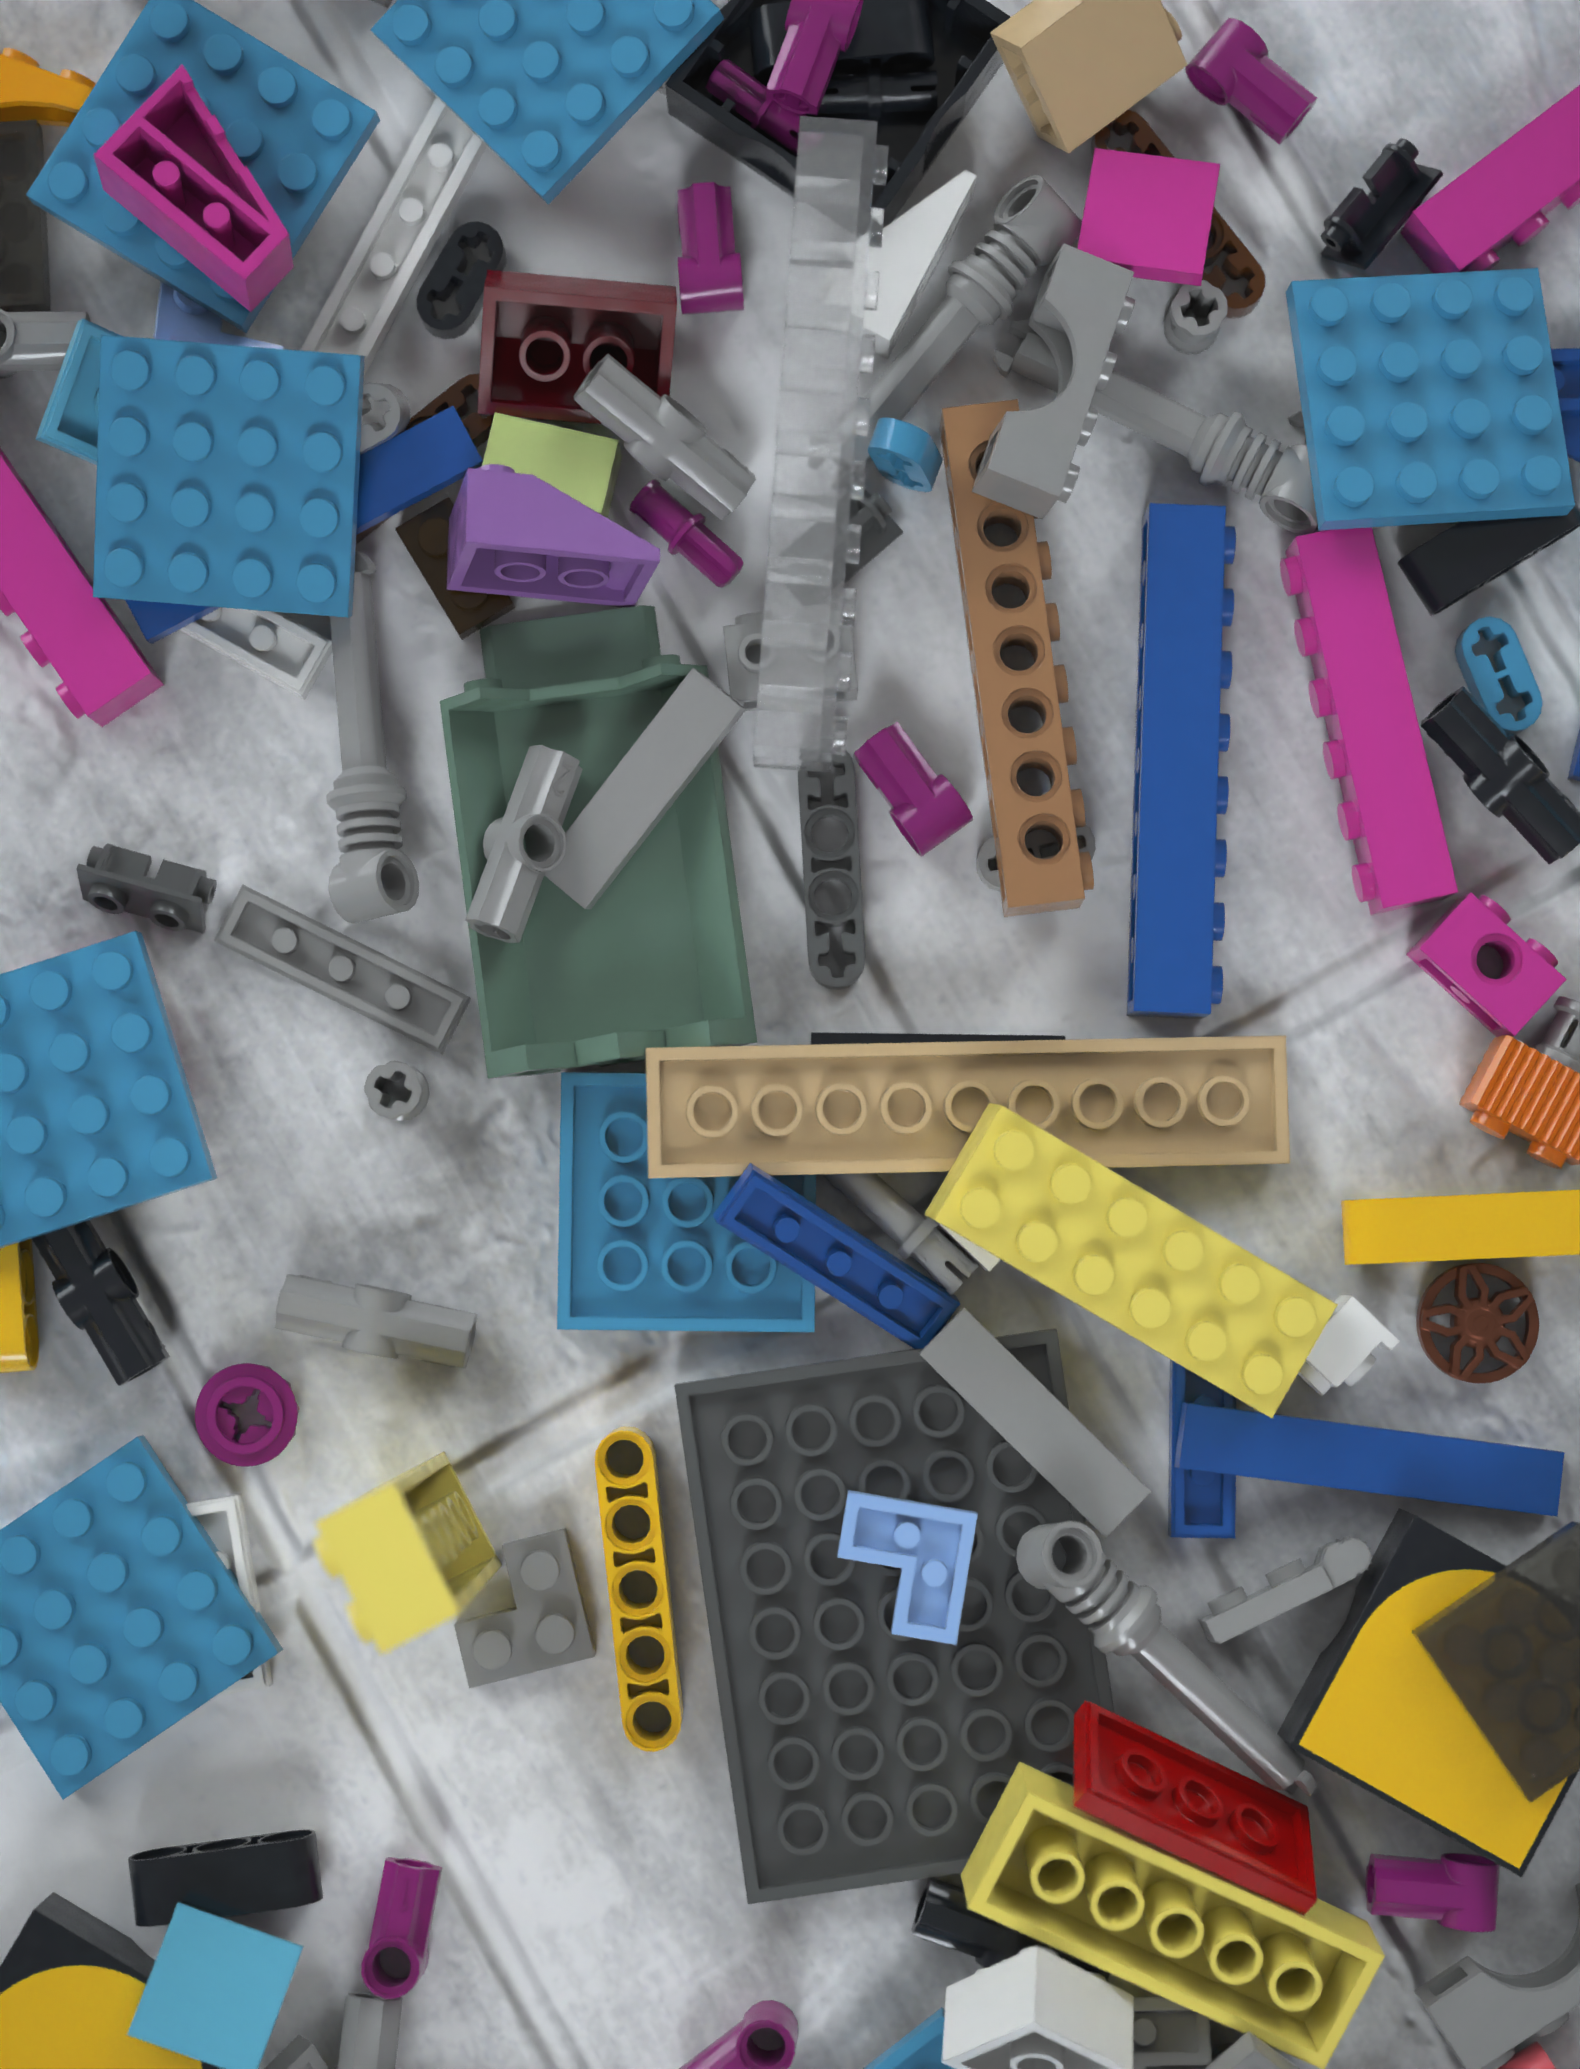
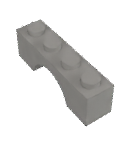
M1063 243L1046 270L1028 326L1044 340L1055 359L1059 376L1056 399L1038 409L1007 411L990 435L971 492L1039 519H1043L1057 500L1063 503L1068 501L1080 472V466L1071 463L1077 444L1083 447L1087 444L1099 413L1098 410L1090 407L1095 389L1104 390L1116 363L1117 354L1108 351L1113 335H1122L1135 305V299L1126 296L1134 274L1133 271Z
M1580 1883L1575 1885L1579 1905L1578 1924L1575 1934L1564 1953L1549 1966L1529 1974L1508 1975L1485 1968L1469 1956H1466L1414 1990L1451 2051L1465 2069H1497L1512 2058L1515 2053V2046L1534 2034L1544 2036L1556 2031L1569 2019L1568 2012L1580 2005Z

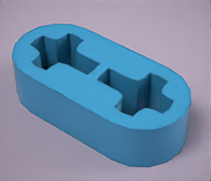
M883 417L878 419L868 446V453L879 473L899 486L919 492L932 491L943 461L932 437L921 428L902 420Z
M1479 618L1465 628L1458 637L1455 646L1456 660L1470 694L1508 735L1512 733L1517 735L1534 724L1540 716L1543 705L1541 692L1517 634L1511 625L1500 618ZM1479 633H1482L1487 641L1497 639L1500 643L1501 649L1493 655V660L1498 670L1497 673L1494 672L1492 664L1486 655L1476 657L1472 651V646L1480 640ZM1501 680L1510 698L1521 696L1524 701L1525 707L1517 712L1518 721H1515L1510 713L1500 715L1496 709V704L1504 699V693L1499 684Z

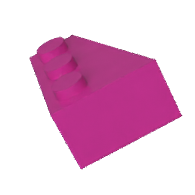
M181 64L93 154L103 190L247 310L252 312L294 268L289 233L247 166H243L228 142L224 129L215 115H211L196 91L192 78L183 64Z

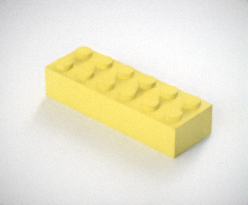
M988 1104L924 1214L1270 1418H1273L1338 1305L999 1104Z
M445 1451L380 1484L315 1523L321 1536L314 1539V1545L324 1568L332 1578L339 1575L342 1576L354 1600L348 1603L346 1607L357 1634L364 1643L374 1640L381 1654L460 1614L502 1567Z
M1020 1761L961 1873L968 1909L1243 2034L1250 2031L1264 2043L1320 2069H1325L1385 1958L1368 1921L1318 1898L1315 1905L1305 1916L1074 1807V1786Z

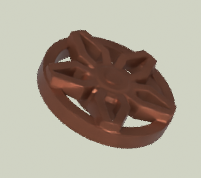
M1468 1263L1446 1270L1430 1283L1422 1295L1418 1306L1416 1327L1423 1351L1429 1360L1443 1373L1464 1382L1491 1383L1512 1375L1528 1361L1535 1348L1539 1334V1315L1532 1293L1514 1274L1491 1264ZM1480 1273L1500 1279L1511 1289L1495 1292L1488 1299L1489 1288ZM1467 1274L1471 1276L1478 1290L1477 1297L1468 1298L1466 1295ZM1455 1279L1454 1298L1458 1304L1455 1306L1451 1303L1432 1306L1439 1292ZM1518 1297L1520 1300L1519 1304L1509 1314L1503 1315L1499 1305L1504 1300ZM1525 1313L1526 1327L1524 1338L1521 1342L1516 1332L1505 1328V1324L1516 1322ZM1451 1314L1450 1327L1448 1328L1429 1321L1431 1316ZM1430 1331L1446 1338L1455 1337V1340L1450 1344L1449 1362L1438 1352ZM1502 1336L1506 1337L1515 1349L1516 1354L1514 1356L1499 1350L1496 1343ZM1464 1346L1473 1348V1356L1461 1370L1462 1348ZM1485 1348L1490 1357L1505 1363L1492 1371L1473 1373L1484 1359Z

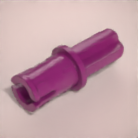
M728 59L722 60L709 77L706 86L709 93L723 103L727 98L735 102L736 112L751 122V128L757 132L759 130L765 132L798 156V159L803 163L816 149L817 146L814 145L816 140L820 142L826 132V128L823 125H818L805 114L800 115L781 108L774 100L766 97L765 85Z
M656 479L646 484L635 496L629 506V510L633 514L638 515L669 543L667 550L671 555L680 553L717 587L722 588L730 584L737 577L744 565L742 558L704 525L706 520L704 515L701 513L693 515L667 492Z

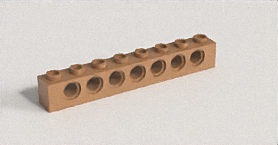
M1018 399L942 408L939 427L1004 917L1080 908L1085 900L1084 890H1093L1094 888L1091 856L1089 851L1079 852L1076 828L1085 827L1083 796L1081 789L1070 790L1067 765H1076L1077 763L1075 735L1072 726L1062 728L1059 703L1068 702L1067 675L1064 664L1054 665L1051 642L1060 640L1058 610L1056 603L1045 604L1042 580H1048L1052 577L1049 545L1047 541L1037 542L1034 519H1038L1037 517L971 492L977 476L976 469L981 465L990 435L1007 411H1019ZM992 524H1006L1015 531L1018 539L1009 546H996L988 541L984 530ZM1011 584L1018 587L1024 593L1026 602L1017 608H1005L994 600L992 591L1000 585ZM1008 646H1022L1032 654L1034 664L1026 670H1012L1003 663L1000 652ZM1017 707L1032 708L1040 715L1042 727L1033 733L1019 732L1011 725L1008 714ZM1028 768L1039 769L1049 778L1051 789L1041 796L1028 795L1018 786L1017 774ZM1035 830L1048 831L1057 839L1059 853L1049 859L1036 858L1027 850L1025 836Z

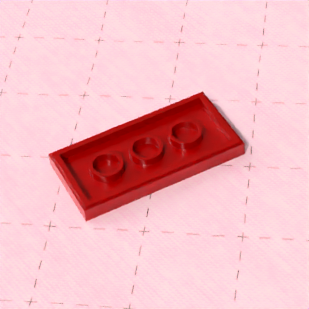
M1086 1700L1074 1714V1807L1304 1916L1317 1902L1308 1806Z

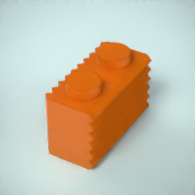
M1503 1035L1494 1038L1489 1044L1483 1060L1478 1065L1476 1073L1473 1075L1465 1094L1459 1102L1460 1106L1473 1112L1469 1122L1480 1130L1500 1139H1505L1508 1131L1530 1143L1526 1151L1528 1155L1555 1169L1561 1170L1565 1162L1570 1165H1579L1580 1073L1562 1065L1559 1061L1551 1059L1548 1055L1540 1053L1525 1043L1517 1041L1512 1036Z

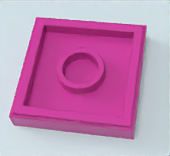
M1095 148L1077 249L1133 271L1134 278L1201 286L1220 164Z

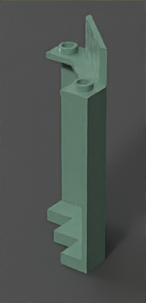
M633 606L490 625L479 629L485 679L464 683L463 693L440 701L467 914L487 862L483 849L484 834L493 821L504 817L529 746L543 745L554 750L564 751L580 761L579 766L583 770L562 825L566 833L691 669L695 668L709 678L707 665L681 664L679 655H661L655 606ZM718 747L591 910L584 909L544 876L520 943H506L495 938L486 937L469 928L470 924L468 923L488 1079L542 1075L561 1072V1070L591 1065H600L601 1067L645 1061L646 1048L743 1046L757 1043ZM525 838L523 839L524 850H526Z

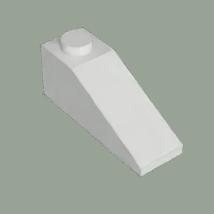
M964 170L853 249L842 270L832 266L819 289L816 299L823 303L822 326L888 359L973 198L977 175Z

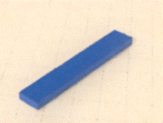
M454 406L360 455L356 535L464 478L468 468L477 469L482 466L483 460ZM125 600L146 641L151 644L221 608Z
M1182 1402L1174 1466L1182 1469L1558 1517L1565 1452L1274 1414L1273 1418H1270L1261 1412Z

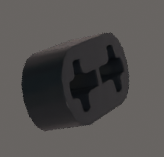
M478 221L468 222L459 226L450 236L419 290L416 299L417 311L426 330L435 337L455 339L465 334L471 328L483 308L484 284L487 270L504 271L506 265L504 244L499 233L489 224ZM482 241L486 242L491 259L488 263L478 259L468 275H464L468 260L463 249L466 246L476 249ZM456 285L459 286L460 289L456 294L455 301L461 312L457 316L447 313L443 316L442 320H438L432 302L435 299L443 302L447 301Z

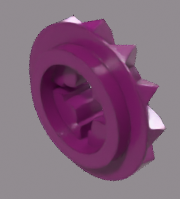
M241 1363L222 1369L204 1385L195 1407V1424L202 1443L219 1460L235 1466H256L279 1456L296 1435L300 1407L292 1392L291 1384L270 1367ZM258 1389L260 1393L257 1397V1400H259L257 1411L264 1415L265 1420L271 1422L272 1425H250L246 1432L241 1433L239 1440H237L236 1437L240 1430L237 1427L240 1418L231 1412L232 1409L223 1404L224 1402L228 1404H245L251 1396L256 1394Z

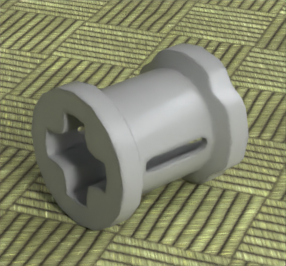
M1202 280L1201 286L1184 284L1180 287L1178 294L1172 300L1163 323L1164 335L1172 347L1185 354H1198L1207 350L1215 342L1220 330V324L1228 313L1227 299L1223 291L1205 280ZM1193 309L1197 318L1207 317L1204 326H1198L1194 317L1184 318L1186 310Z
M1559 996L1554 1004L1557 1014L1542 1043L1534 1044L1532 1048L1580 1073V1002ZM1576 1028L1568 1045L1564 1048L1572 1030Z
M390 1061L385 1065L374 1067L367 1076L364 1086V1092L368 1097L370 1108L380 1116L397 1121L411 1120L419 1115L427 1106L430 1095L429 1085L424 1075L416 1068L398 1061ZM403 1074H405L407 1077L404 1081V1086L412 1091L411 1097L407 1103L396 1100L390 1108L388 1105L391 1096L383 1091L384 1084L387 1080L398 1082Z

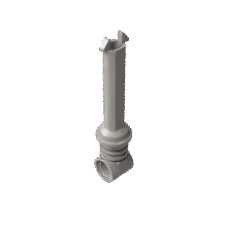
M1031 175L1021 180L1004 195L994 213L995 230H989L984 236L986 243L979 242L974 248L975 255L969 254L964 261H953L948 267V273L951 277L946 282L947 297L826 444L821 447L813 443L810 447L808 468L811 471L817 473L826 460L829 459L843 472L830 488L833 492L842 494L857 490L860 486L854 477L871 458L868 453V446L878 419L883 417L902 420L980 325H991L998 318L1007 320L1012 315V301L1017 295L1015 289L1022 290L1027 284L1026 278H1032L1037 272L1036 266H1045L1051 263L1063 243L1072 246L1078 238L1082 221L1040 175Z
M1029 320L1011 322L1008 332L1023 339V342L1015 358L995 349L993 361L1000 374L1007 378L1010 371L1013 370L1058 393V369L1049 347L1028 326ZM1115 371L1112 372L1103 391L1095 389L1090 404L1091 408L1098 410L1099 414L1187 457L1191 471L1201 475L1199 484L1209 486L1218 483L1225 486L1228 480L1233 482L1231 486L1232 491L1239 493L1242 487L1247 489L1245 497L1253 500L1256 494L1260 495L1259 504L1264 515L1278 526L1300 534L1313 533L1317 529L1318 524L1307 445L1297 444L1291 447L1288 446L1283 453L1279 451L1281 442L1274 439L1270 446L1266 445L1267 435L1261 432L1255 439L1252 438L1253 429L1246 426L1243 414L1235 411L1231 417L1222 413L1206 417Z
M359 551L355 552L353 614L348 618L330 616L342 773L333 782L334 790L326 795L329 807L336 811V819L341 821L337 825V834L344 838L338 841V848L340 852L345 854L339 857L340 863L332 869L328 890L336 912L345 921L350 923L364 922L409 911L415 905L419 896L417 871L412 861L402 851L397 850L403 846L401 835L397 834L401 831V822L395 818L400 815V806L407 799L406 790L404 787L398 786L396 776L386 768L371 576L369 575L376 572V565L366 553Z
M1065 1521L1032 1527L1022 1536L1017 1546L1016 1561L1021 1575L1026 1582L1035 1588L1048 1590L1058 1601L1065 1602V1607L1071 1613H1077V1619L1083 1624L1088 1625V1629L1094 1634V1646L1100 1652L1108 1653L1112 1651L1118 1656L1132 1655L1271 1789L1285 1790L1289 1794L1294 1795L1299 1787L1308 1796H1311L1318 1785L1313 1775L1309 1771L1303 1770L1305 1760L1289 1747L1273 1729L1161 1623V1608L1156 1604L1158 1600L1157 1592L1149 1586H1138L1134 1582L1129 1581L1128 1576L1123 1571L1117 1570V1565L1113 1561L1105 1559L1100 1540L1091 1528L1080 1522ZM1056 1541L1062 1544L1066 1553V1564L1062 1571L1058 1570L1052 1558V1549Z

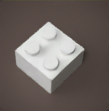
M1038 1946L1025 1948L1018 1955L991 1967L979 1969L974 1975L946 1987L942 2063L955 2069H1133L1134 1995L1108 1983L1100 1974L1087 1972L1069 1963L1049 1948Z

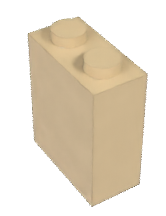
M1033 0L990 32L1037 136L1068 154L1187 66L1178 43L1182 39L1180 27L1170 12L1163 7L1161 0Z

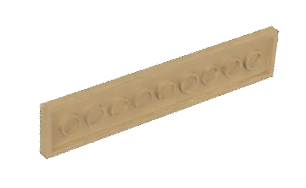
M1286 1035L662 1047L645 1049L648 1179L739 1177L750 1163L770 1176L949 1172L989 1103L1006 1107L1107 1168L1290 1163Z

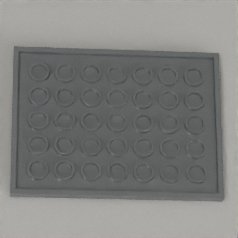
M1053 1328L995 1337L1069 1410L1057 1329ZM923 1348L676 1383L674 1385L748 1904L962 1873L1019 1761L1074 1786V1714L1085 1700L1115 1713L1106 1653L1100 1652L1094 1646V1634L1088 1629V1625L1083 1624L1077 1619V1613L1073 1614L1065 1607V1602L1058 1601L1048 1590L1037 1589L1026 1582L1019 1572L1016 1561L1017 1546L1022 1536L1032 1527L1065 1521L1080 1522L1086 1525L1085 1517L918 1354ZM848 1490L974 1511L978 1514L956 1645L891 1634L901 1568L837 1557ZM1056 1541L1052 1549V1558L1058 1570L1062 1571L1066 1564V1553L1062 1544Z

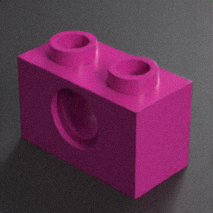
M1470 892L1457 899L1406 955L1496 1037L1503 1035L1513 1037L1567 979L1555 969L1558 960L1544 945L1532 938L1525 942L1507 925L1511 918L1498 903L1485 895H1481L1478 899ZM1482 946L1494 948L1502 958L1503 968L1497 979L1485 976L1478 968L1477 954Z

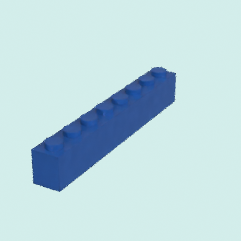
M1149 503L1142 518L1127 1016L1203 1019L1211 1014V1004H1220L1222 1000L1223 969L1222 966H1213V941H1222L1225 907L1224 903L1214 902L1215 877H1224L1227 862L1226 840L1216 839L1217 814L1225 815L1228 806V777L1218 776L1219 752H1227L1229 748L1230 715L1220 713L1221 689L1230 688L1232 677L1231 651H1222V626L1231 627L1233 620L1234 591L1233 588H1224V564H1233L1236 548L1235 526H1225L1226 506Z

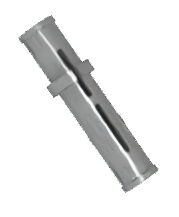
M876 1173L823 1175L900 1246L896 1252L905 1260L909 1256L915 1259L947 1290L949 1295L952 1296L963 1282L945 1266V1262H949L966 1279L979 1267L975 1261L970 1260L936 1229L939 1225L936 1221L929 1217L925 1219Z

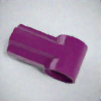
M791 0L785 22V31L787 33L766 87V97L774 100L781 108L800 115L808 113L817 115L841 51L846 52L851 44L864 0Z
M1228 18L1185 67V73L1189 81L1205 98L1218 105L1225 106L1230 103L1279 145L1295 131L1317 100L1315 95L1268 57V49L1262 38L1250 26L1235 18Z
M715 182L693 183L690 187L677 190L678 227L682 248V257H677L682 315L744 310L740 253H735L731 187L721 186Z
M898 721L879 731L854 752L853 756L861 769L891 807L889 814L895 825L919 856H924L973 821V816L960 794L944 775H936Z
M1466 1853L1441 1854V1860L1370 1854L1365 1877L1367 1910L1372 1915L1437 1920V1923L1441 1926L1461 1931H1495L1500 1865L1484 1856Z
M388 1857L385 1859L369 1948L361 1963L362 1978L366 1987L373 1994L384 1999L401 1997L407 1994L425 1973L428 1965L427 1947L442 1867L410 1858ZM387 1947H396L403 1950L411 1962L409 1976L404 1978L389 1976L380 1964L381 1951Z
M775 2000L760 2001L749 2008L741 2022L679 2069H788L792 2064L799 2034L798 2021L793 2011L785 2004ZM760 2028H771L782 2035L785 2043L776 2050H764L753 2042L751 2034Z

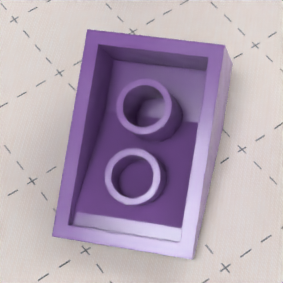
M488 464L477 469L468 468L449 517L447 590L633 607L660 562V549L538 477L531 474L515 473L512 468L505 465Z

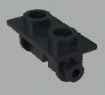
M1400 138L1396 144L1388 143L1383 148L1381 155L1362 177L1370 189V193L1366 195L1363 189L1354 187L1332 215L1325 219L1323 223L1325 231L1321 234V239L1326 244V247L1320 253L1322 257L1366 270L1444 175L1442 171L1416 164L1414 160L1419 155V151L1410 141Z

